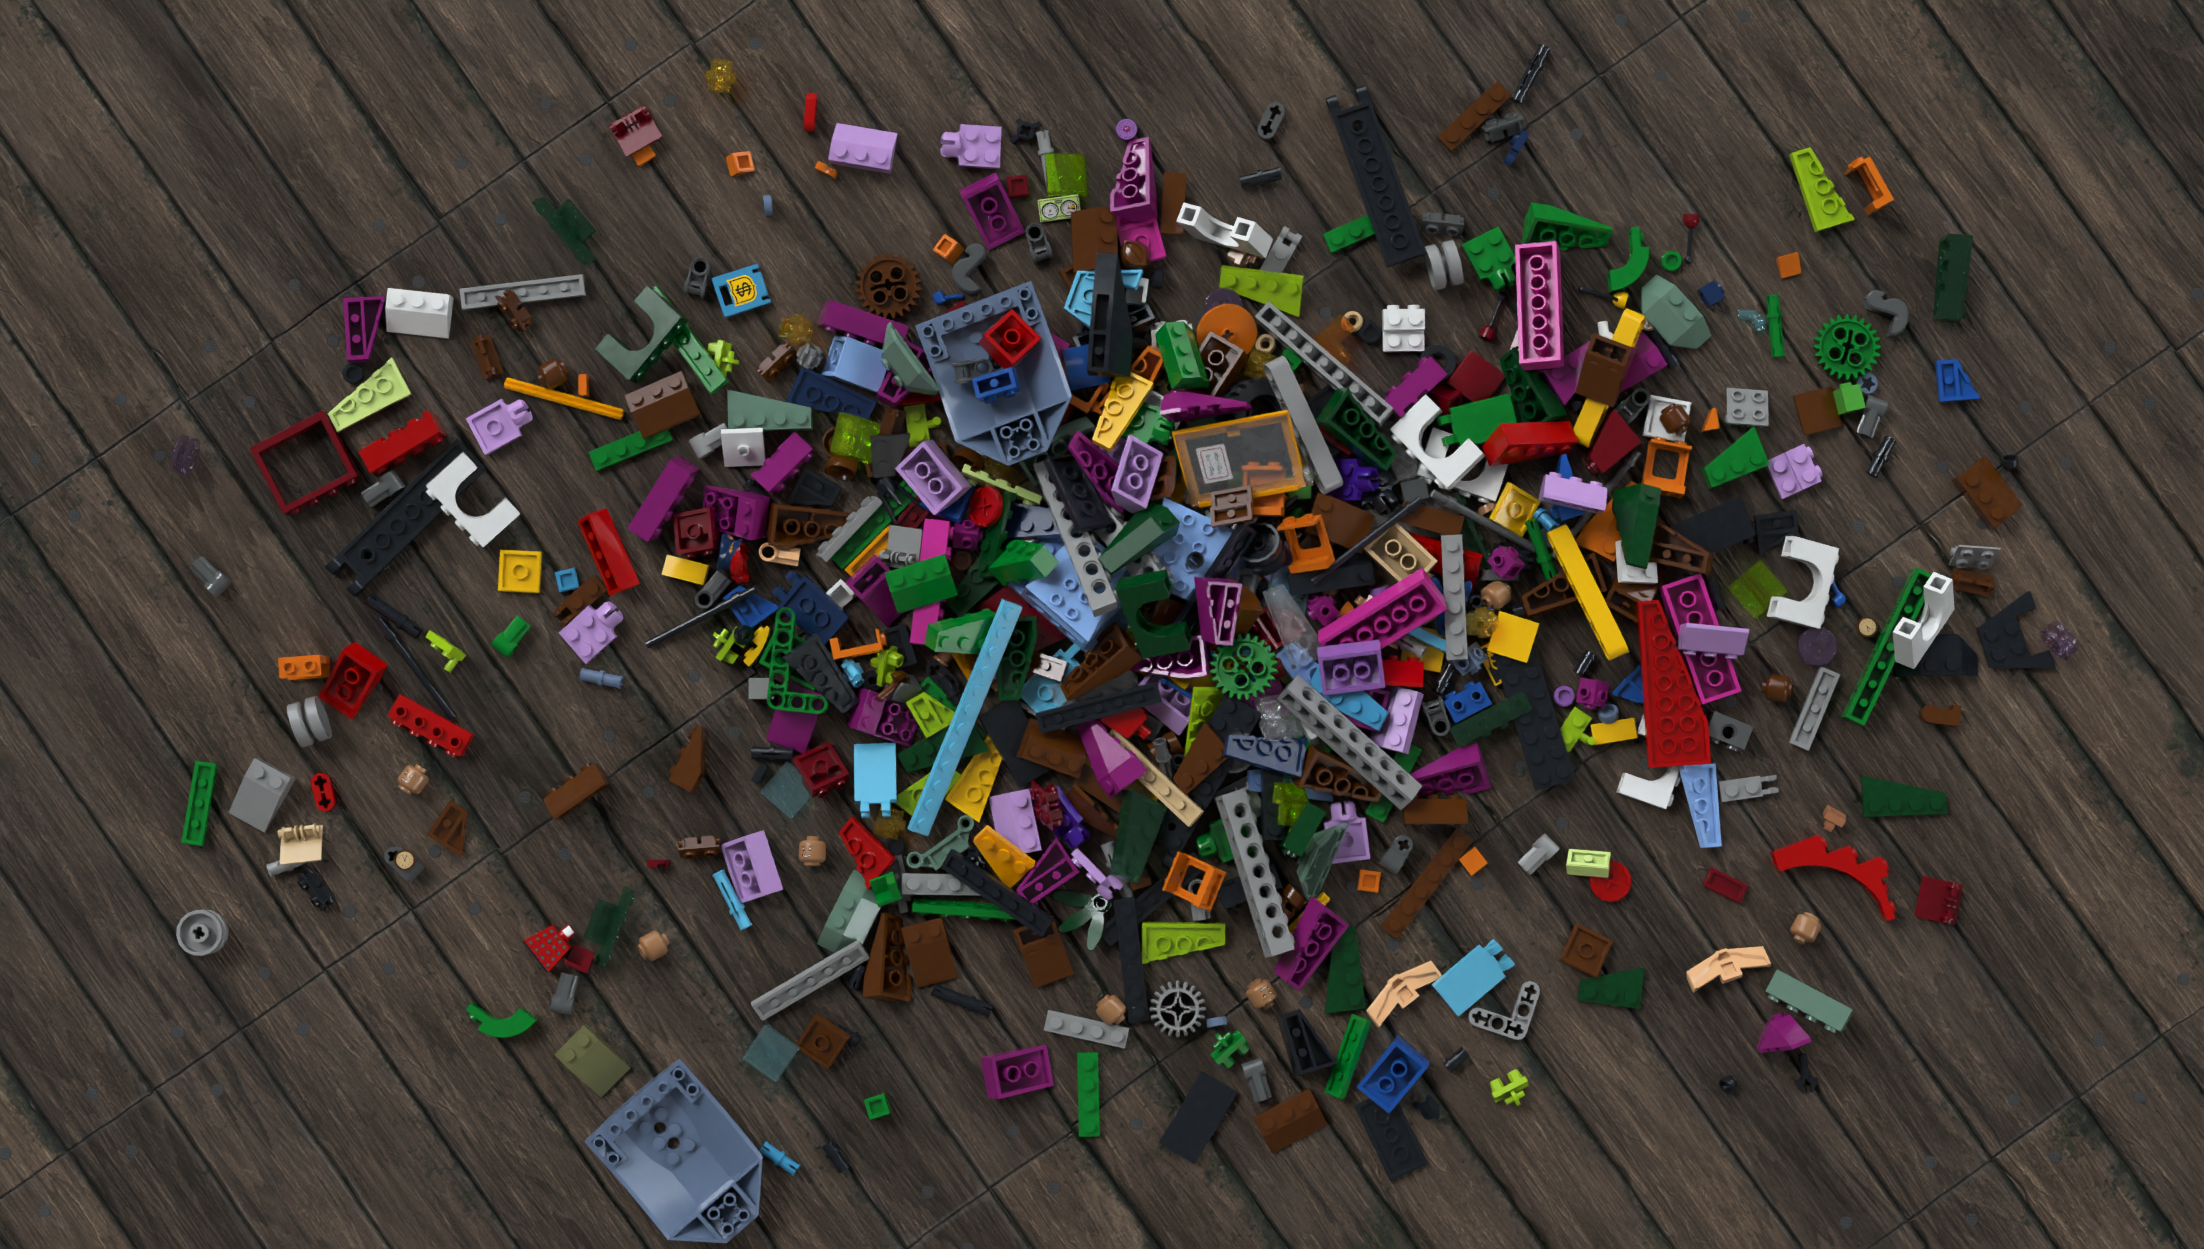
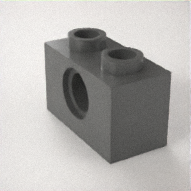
M1716 711L1711 712L1708 719L1709 740L1711 743L1718 745L1719 742L1727 744V749L1734 752L1745 750L1753 726ZM1725 727H1729L1732 730V735L1729 739L1725 738L1722 734Z

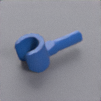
M941 290L933 294V299L936 304L940 305L946 301L963 299V294L945 296Z
M1833 581L1831 587L1836 596L1831 601L1839 608L1845 603L1846 598L1838 590L1835 581Z

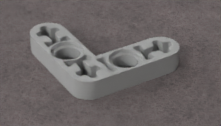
M1527 981L1522 984L1511 1018L1476 1007L1469 1011L1468 1020L1476 1027L1512 1039H1522L1527 1034L1540 994L1539 986L1533 981ZM1530 985H1533V989L1536 990L1535 994H1530L1529 1000H1533L1532 1004L1527 1001H1521V997H1527V992L1524 991L1525 987H1530ZM1522 1004H1526L1529 1007V1013L1526 1016H1520L1518 1013V1008ZM1480 1011V1015L1486 1018L1487 1014H1491L1488 1019V1026H1484L1486 1022L1478 1020L1475 1023V1019L1472 1017L1473 1013L1477 1014ZM1497 1017L1503 1020V1026L1498 1030L1492 1027V1020ZM1507 1020L1511 1021L1509 1025L1513 1027L1520 1024V1029L1523 1030L1522 1033L1514 1036V1031L1507 1029V1033H1504L1507 1027Z

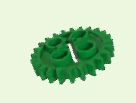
M1848 314L1844 316L1843 320L1840 315H1837L1836 322L1830 318L1828 320L1829 325L1823 323V330L1818 329L1816 332L1820 337L1813 339L1814 342L1818 343L1812 347L1813 350L1818 351L1813 357L1820 358L1817 365H1824L1822 372L1830 370L1829 377L1835 373L1837 374V380L1844 376L1845 381H1848L1850 376H1852L1853 380H1856L1858 374L1864 377V370L1870 372L1872 370L1870 365L1875 366L1877 364L1873 358L1880 357V354L1875 352L1881 348L1880 345H1875L1880 340V337H1873L1877 330L1870 331L1871 323L1865 326L1863 324L1864 318L1858 322L1857 315H1854L1852 320L1849 319ZM1851 330L1853 333L1848 345L1850 350L1846 353L1845 363L1842 365L1841 360L1845 352L1844 345L1848 341L1849 331ZM1841 331L1844 339H1837L1834 332ZM1856 336H1860L1863 338V345H1859L1855 342ZM1829 351H1837L1839 358H1831ZM1856 356L1859 359V364H1852L1849 357Z
M1239 634L1238 640H1233V646L1224 645V648L1217 646L1219 654L1212 655L1216 661L1210 662V665L1215 667V669L1210 670L1211 675H1217L1212 678V681L1214 683L1219 682L1216 686L1218 690L1224 688L1222 691L1224 696L1230 692L1229 697L1231 700L1236 695L1239 702H1241L1243 696L1249 702L1251 695L1257 700V693L1260 692L1265 695L1264 688L1271 689L1269 681H1276L1272 674H1278L1277 669L1273 668L1278 665V662L1272 660L1276 655L1275 653H1270L1272 650L1271 646L1265 647V640L1258 643V636L1251 640L1249 634L1246 635L1245 639ZM1244 650H1251L1249 657H1241V653ZM1234 653L1239 657L1244 666H1247L1251 675L1256 679L1255 682L1251 681L1246 672L1241 669L1239 663L1233 658L1232 655ZM1228 662L1235 663L1234 668L1231 670H1225L1224 667ZM1262 665L1264 669L1261 673L1256 674L1253 672L1256 666ZM1241 678L1247 679V683L1244 686H1238L1237 681Z

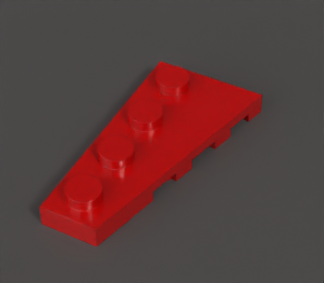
M1406 531L1438 561L1432 568V571L1443 576L1441 542ZM1463 549L1464 582H1472V593L1483 555Z

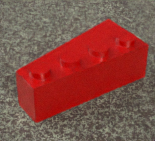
M427 410L422 413L423 418H413L408 421L405 429H395L388 434V439L380 438L359 450L358 452L368 471L373 475L377 474L379 476L387 472L389 466L393 464L398 466L406 462V457L412 454L417 456L423 453L425 447L429 445L436 446L442 443V438L447 435L436 415Z
M1570 421L1501 423L1482 445L1489 467L1568 454L1578 441Z

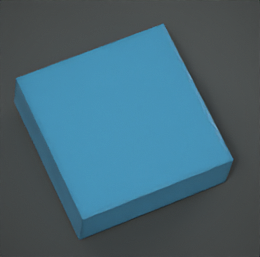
M576 568L555 572L559 593L580 587Z

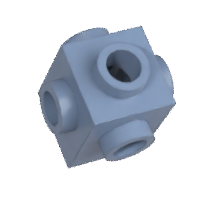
M1477 642L1467 647L1468 660H1452L1455 668L1462 676L1468 672L1473 675L1482 668L1480 664L1488 659Z

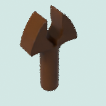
M896 671L890 674L892 683L876 696V699L882 702L896 690L900 683L909 684L910 679L906 677L908 674L904 671Z

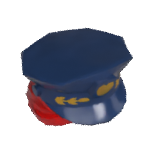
M728 533L722 534L717 571L728 570L733 581L745 584L749 581L750 577L747 567V559L749 557L746 554L750 549L742 542L743 538L734 540L733 536Z

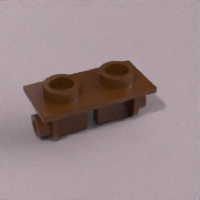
M507 289L503 292L504 296H495L499 309L510 318L508 320L510 325L515 330L526 331L525 327L533 323L531 321L532 317L524 306L518 310L516 309L521 304V301L515 292Z
M490 334L486 336L479 335L475 337V340L470 341L484 380L504 373Z
M787 342L781 343L772 352L775 359L772 360L768 356L758 365L759 368L756 371L770 383L779 376L781 371L794 362L797 353Z
M886 406L879 435L901 433L906 411Z
M1953 568L1951 579H1953V589L1990 597L1991 590L1995 588L1993 576Z
M716 835L701 836V844H698L697 837L678 840L680 858L694 859L699 856L712 858L722 855L720 849L721 839L716 837Z

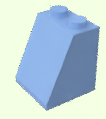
M834 336L821 375L877 393L885 379L886 369L881 362L882 350L850 337Z

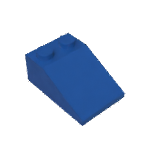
M1563 454L1556 460L1555 473L1562 474L1561 478L1570 479V477L1574 476L1567 456ZM1551 504L1552 508L1549 509L1551 517L1558 523L1574 519L1586 513L1583 510Z
M1397 1035L1357 1085V1088L1386 1112L1390 1113L1428 1068L1430 1061Z

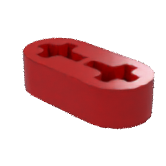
M807 93L803 130L807 132L815 131L818 103L817 93Z
M317 773L311 780L315 804L320 811L328 812L336 806L332 780L328 774ZM320 776L322 779H326V783L323 784L324 791H322L321 785L316 784ZM324 793L326 799L331 800V803L328 804V808H326L325 805H321V802L324 801Z

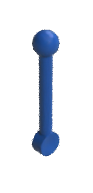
M1167 677L1161 678L1162 684L1169 685L1192 701L1191 694L1170 682Z

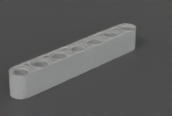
M1280 356L1264 364V372L1282 411L1289 410L1296 441L1318 489L1325 495L1343 485L1342 477L1289 362L1284 356Z

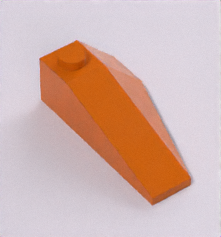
M1631 481L1625 487L1636 485V483ZM1613 499L1606 504L1604 512L1596 514L1583 526L1576 539L1579 547L1590 553L1594 552L1596 556L1609 563L1615 561V542L1621 540L1620 532L1617 531L1616 516L1612 511Z

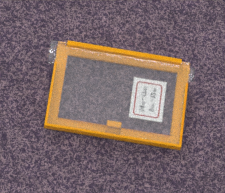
M1289 410L1172 431L1187 492H1184V499L1186 504H1191V507L1211 506L1210 492L1251 485L1253 488V498L1299 490L1301 487L1313 485L1310 465H1302Z

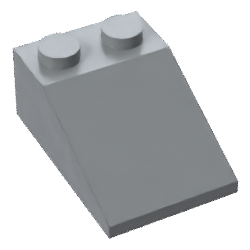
M254 758L241 782L229 813L266 833L296 778L260 758Z

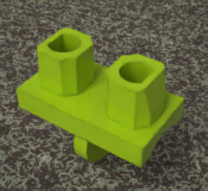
M718 340L717 343H709L707 351L708 354L715 355L714 362L726 376L727 372H731L732 365H739V360L734 359L735 352L731 351L732 344Z
M725 628L720 635L714 632L713 636L717 640L713 646L718 649L721 643H724L716 658L733 664L739 655L730 650L733 643H736L744 648L745 645H740L735 641L734 630L727 640L725 637L729 631Z
M892 645L887 650H881L877 654V658L871 659L870 665L876 668L875 672L878 674L876 685L882 687L887 683H892L890 674L894 673L895 667H900L904 660V656L897 653L898 647Z
M1515 1069L1507 1074L1511 1082L1510 1084L1504 1086L1500 1078L1490 1082L1492 1097L1495 1103L1504 1099L1507 1105L1512 1102L1517 1107L1521 1105L1519 1099L1525 1096L1522 1089L1529 1085L1526 1077H1522L1520 1072Z

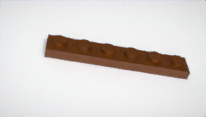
M1455 828L1380 927L1395 939H1398L1473 840Z

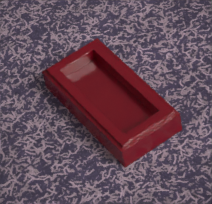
M1710 867L1702 883V886L1738 904L1741 903L1749 886L1713 867Z

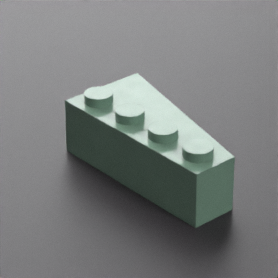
M727 390L728 429L763 428V432L813 431V410L811 407Z
M1778 969L1765 991L1769 994L1767 998L1778 1004L1780 1001L1788 1004L1787 1009L1795 1013L1800 1011L1806 1014V1019L1817 1023V1021L1825 1025V1029L1834 1034L1836 1031L1842 1034L1853 1013V1009Z

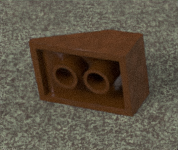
M1321 493L1316 495L1311 510L1314 516L1322 515L1330 544L1346 550L1370 533L1375 515ZM1306 526L1303 535L1320 541L1316 526ZM1364 548L1361 551H1359L1358 554L1362 555Z
M942 917L901 928L917 988L958 977Z

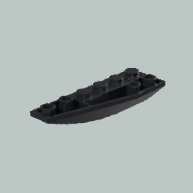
M1097 252L1087 373L1089 376L1130 378L1133 334L1118 253Z

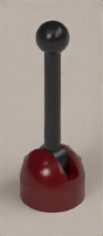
M1683 214V223L1689 228L1687 256L1684 258L1686 264L1692 263L1693 228L1697 227L1700 222V215Z
M1499 294L1498 296L1499 301L1490 324L1482 327L1478 337L1484 341L1494 342L1496 330L1493 325L1502 302L1506 300L1504 294Z

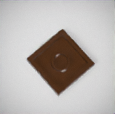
M1575 923L1558 961L1596 979L1613 941Z
M816 1013L794 1047L829 1070L851 1036Z

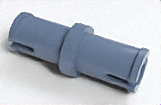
M582 668L580 672V681L596 683L600 687L605 685L621 689L623 684V676L608 674L603 670L598 672Z

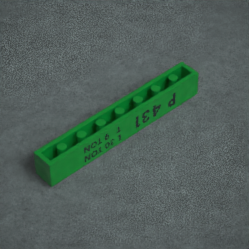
M1919 568L1911 570L1841 718L1859 727L1865 726L1895 663L1893 631L1902 617L1915 621L1925 600L1924 585L1932 574Z

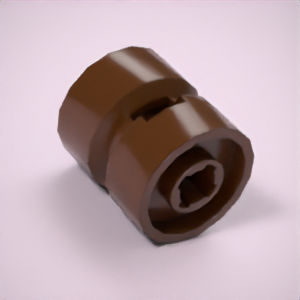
M1173 731L1162 736V738L1166 739L1167 746L1171 747L1168 751L1172 756L1175 754H1185ZM1152 741L1147 746L1156 761L1157 754Z
M1288 883L1280 891L1283 913L1286 914L1289 921L1295 915L1294 911L1300 910L1307 901Z

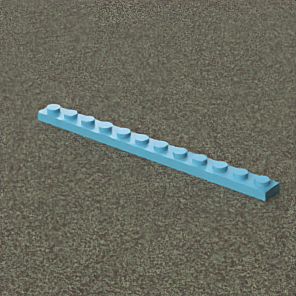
M1004 599L1000 602L907 827L912 832L928 836L1023 608L1018 604Z

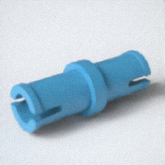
M767 1141L759 1150L761 1154L774 1162L773 1165L776 1167L780 1166L792 1176L796 1173L793 1168L798 1170L800 1164L786 1156V1152H780Z

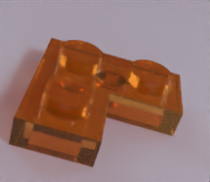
M1341 314L1317 334L1313 340L1345 366L1353 357L1341 342L1356 329L1345 315Z

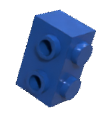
M1012 367L972 379L976 398L985 404L996 402V398L1002 396L1004 398L1016 396V392L1021 391L1017 372Z
M1471 681L1464 685V690L1458 694L1456 691L1445 695L1446 700L1443 702L1453 724L1492 704L1481 682L1475 684L1474 681Z

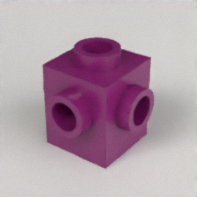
M962 520L960 524L955 523L952 548L977 550L978 542L983 540V530H980V526L974 524L972 520Z
M1500 546L1492 552V556L1487 560L1492 566L1491 570L1496 575L1513 580L1525 566L1524 562L1519 558L1518 551L1513 547Z
M1322 592L1314 593L1304 603L1308 609L1306 614L1312 621L1317 620L1324 627L1340 615L1339 611L1334 607L1336 602L1328 593L1326 595Z
M1580 678L1576 702L1584 704L1586 709L1596 710V706L1605 708L1609 683Z

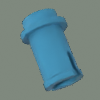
M1540 508L1533 515L1534 518L1538 519V523L1548 532L1559 526V523L1548 514L1546 509Z

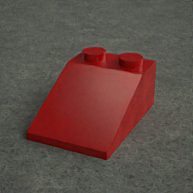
M353 642L342 650L318 697L353 720L381 680L388 664L358 643Z

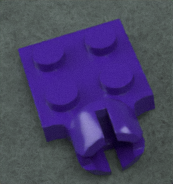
M1361 459L1334 460L1342 477L1343 485L1325 495L1341 501H1360L1363 492L1375 491L1378 488L1379 481L1371 482L1370 478H1378L1379 473L1374 467H1363Z
M1057 786L1058 800H1060L1058 805L1061 806L1060 810L1062 811L1063 821L1060 826H1054L1053 824L1052 832L1058 838L1063 836L1068 846L1074 849L1089 838L1090 833L1081 823V820H1083L1081 815Z

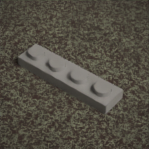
M876 496L866 497L860 504L862 507L847 517V522L844 526H839L832 533L833 537L828 542L825 541L819 546V552L816 556L821 561L827 562L883 502Z
M1822 666L1819 667L1788 743L1809 751L1840 674Z
M901 873V894L981 896L951 874Z
M1048 1010L1044 1031L1125 1049L1129 1028L1115 1024L1106 1025L1102 1021Z

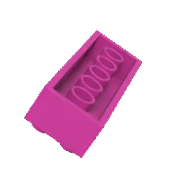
M1557 241L1515 245L1519 364L1523 371L1564 367L1560 248Z
M925 519L920 561L943 554L946 555L947 561H951L952 549L949 547V540H953L954 527L951 526L950 521ZM946 599L914 609L910 637L911 644L926 646L924 642L927 626L930 623L944 620L945 610L941 609L942 602H946Z
M1422 567L1319 630V644L1323 647L1380 640V647L1382 649L1447 610L1445 597Z
M1701 573L1658 587L1677 645L1681 624L1693 623L1719 626ZM1679 650L1701 705L1741 692L1731 659L1725 658V654H1717L1716 657H1706L1704 652H1696V655L1683 654V650Z

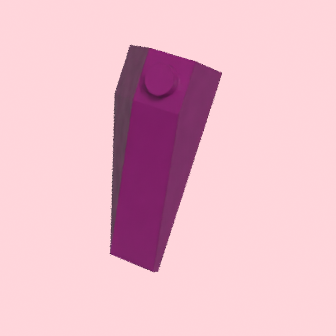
M1150 138L1131 140L1128 143L1122 160L1121 172L1116 177L1115 189H1112L1110 194V212L1113 215L1139 222L1157 218V196Z
M1644 332L1639 335L1634 347L1637 350L1620 393L1667 366L1658 348Z
M1177 389L1172 390L1171 394L1164 395L1160 415L1176 423L1250 411L1252 406L1244 401L1185 392Z
M1076 431L1067 448L1103 499L1119 513H1123L1124 508L1116 505L1111 493L1119 464L1082 433Z
M1201 635L1193 636L1190 650L1142 658L1130 670L1183 679L1208 676L1211 662L1209 642L1202 640Z
M1097 719L1076 724L1097 781L1109 798L1125 789L1147 772L1138 757L1131 750H1125L1120 745L1121 741L1117 737L1113 739L1107 733L1106 727Z
M1477 743L1458 748L1410 774L1422 785L1416 794L1419 796L1432 795L1433 792L1452 794V791H1464V794L1491 788L1484 758Z
M1782 1011L1772 1015V1019L1766 1022L1756 1050L1759 1053L1768 1052V1048L1770 1052L1792 1050L1812 1041L1790 1014H1784Z

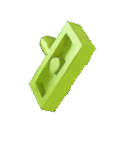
M925 404L904 407L907 431L910 433V448L918 447L923 441L930 440L928 429L940 427L942 421L939 417L927 420Z
M429 630L425 636L432 642L430 646L440 652L444 650L442 654L450 659L444 667L446 671L451 673L458 661L462 662L466 654L433 631Z
M1576 707L1572 709L1560 727L1568 753L1578 739L1586 745H1594L1596 742L1594 737H1589L1583 733L1592 718Z

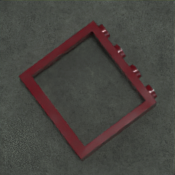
M324 410L249 448L282 513L287 516L299 514L302 512L301 508L307 505L312 507L320 502V498L326 495L327 497L334 496L339 492L338 489L344 486L346 488L351 487L357 482V479L361 478L329 418L328 412ZM324 424L348 474L287 505L262 455Z

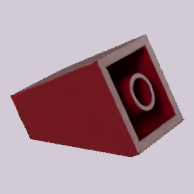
M1616 410L1606 416L1585 459L1587 464L1585 467L1591 475L1600 476L1641 443V440Z

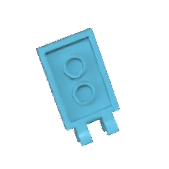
M1075 643L1065 653L1059 649L1052 656L1070 663L1064 681L1076 666H1080L1073 658L1081 650ZM1034 674L1024 684L1021 698L1036 713L1060 707L1067 701L1060 687L1063 683Z
M896 743L854 744L855 804H860L862 818H870V804H881L882 817H891V803H897Z
M1494 939L1484 948L1480 945L1476 946L1432 984L1458 1017L1506 977L1503 971L1515 965L1506 954L1499 961L1495 959L1493 955L1498 954L1503 949Z

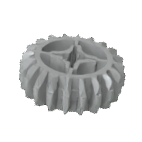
M1176 981V987L1173 988L1172 983L1168 982L1169 989L1166 990L1162 985L1160 988L1163 993L1160 994L1157 991L1154 993L1159 999H1151V1002L1156 1004V1007H1150V1011H1156V1014H1153L1151 1019H1159L1154 1025L1157 1027L1162 1024L1163 1027L1160 1030L1162 1033L1168 1028V1036L1172 1035L1173 1030L1176 1031V1037H1180V1031L1182 1030L1184 1035L1188 1036L1186 1029L1190 1028L1192 1032H1195V1028L1192 1025L1195 1023L1197 1026H1201L1197 1018H1205L1203 1014H1199V1011H1206V1007H1199V1004L1204 1003L1205 1000H1197L1201 992L1198 991L1193 994L1194 985L1188 990L1186 989L1188 986L1187 982H1184L1183 987H1180V982ZM1175 992L1174 1002L1171 1005L1161 1006L1163 999L1168 994ZM1181 992L1188 994L1193 999L1195 1006L1183 1004L1181 1002ZM1177 998H1179L1180 1007L1189 1008L1184 1009L1179 1014L1178 1020L1176 1012L1172 1009H1167L1175 1006ZM1161 1012L1173 1014L1175 1026L1168 1024L1162 1018ZM1195 1012L1193 1018L1187 1024L1181 1026L1183 1014Z

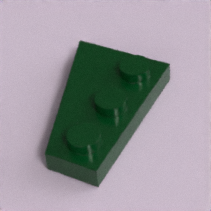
M1645 967L1601 975L1596 979L1592 977L1580 979L1577 1001L1640 1009Z

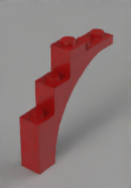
M1813 835L1769 852L1775 869L1779 872L1793 867L1816 865L1846 874L1861 884L1876 900L1883 921L1895 919V906L1892 901L1889 902L1887 893L1889 891L1886 883L1881 881L1882 878L1888 877L1887 871H1889L1886 860H1882L1880 856L1857 863L1858 855L1854 848L1851 849V846L1847 845L1826 853V849H1828L1824 837L1821 838L1820 835Z

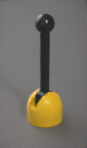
M1585 286L1578 288L1581 294L1588 293L1611 299L1613 304L1621 309L1625 308L1629 294L1617 292L1614 295L1586 289Z

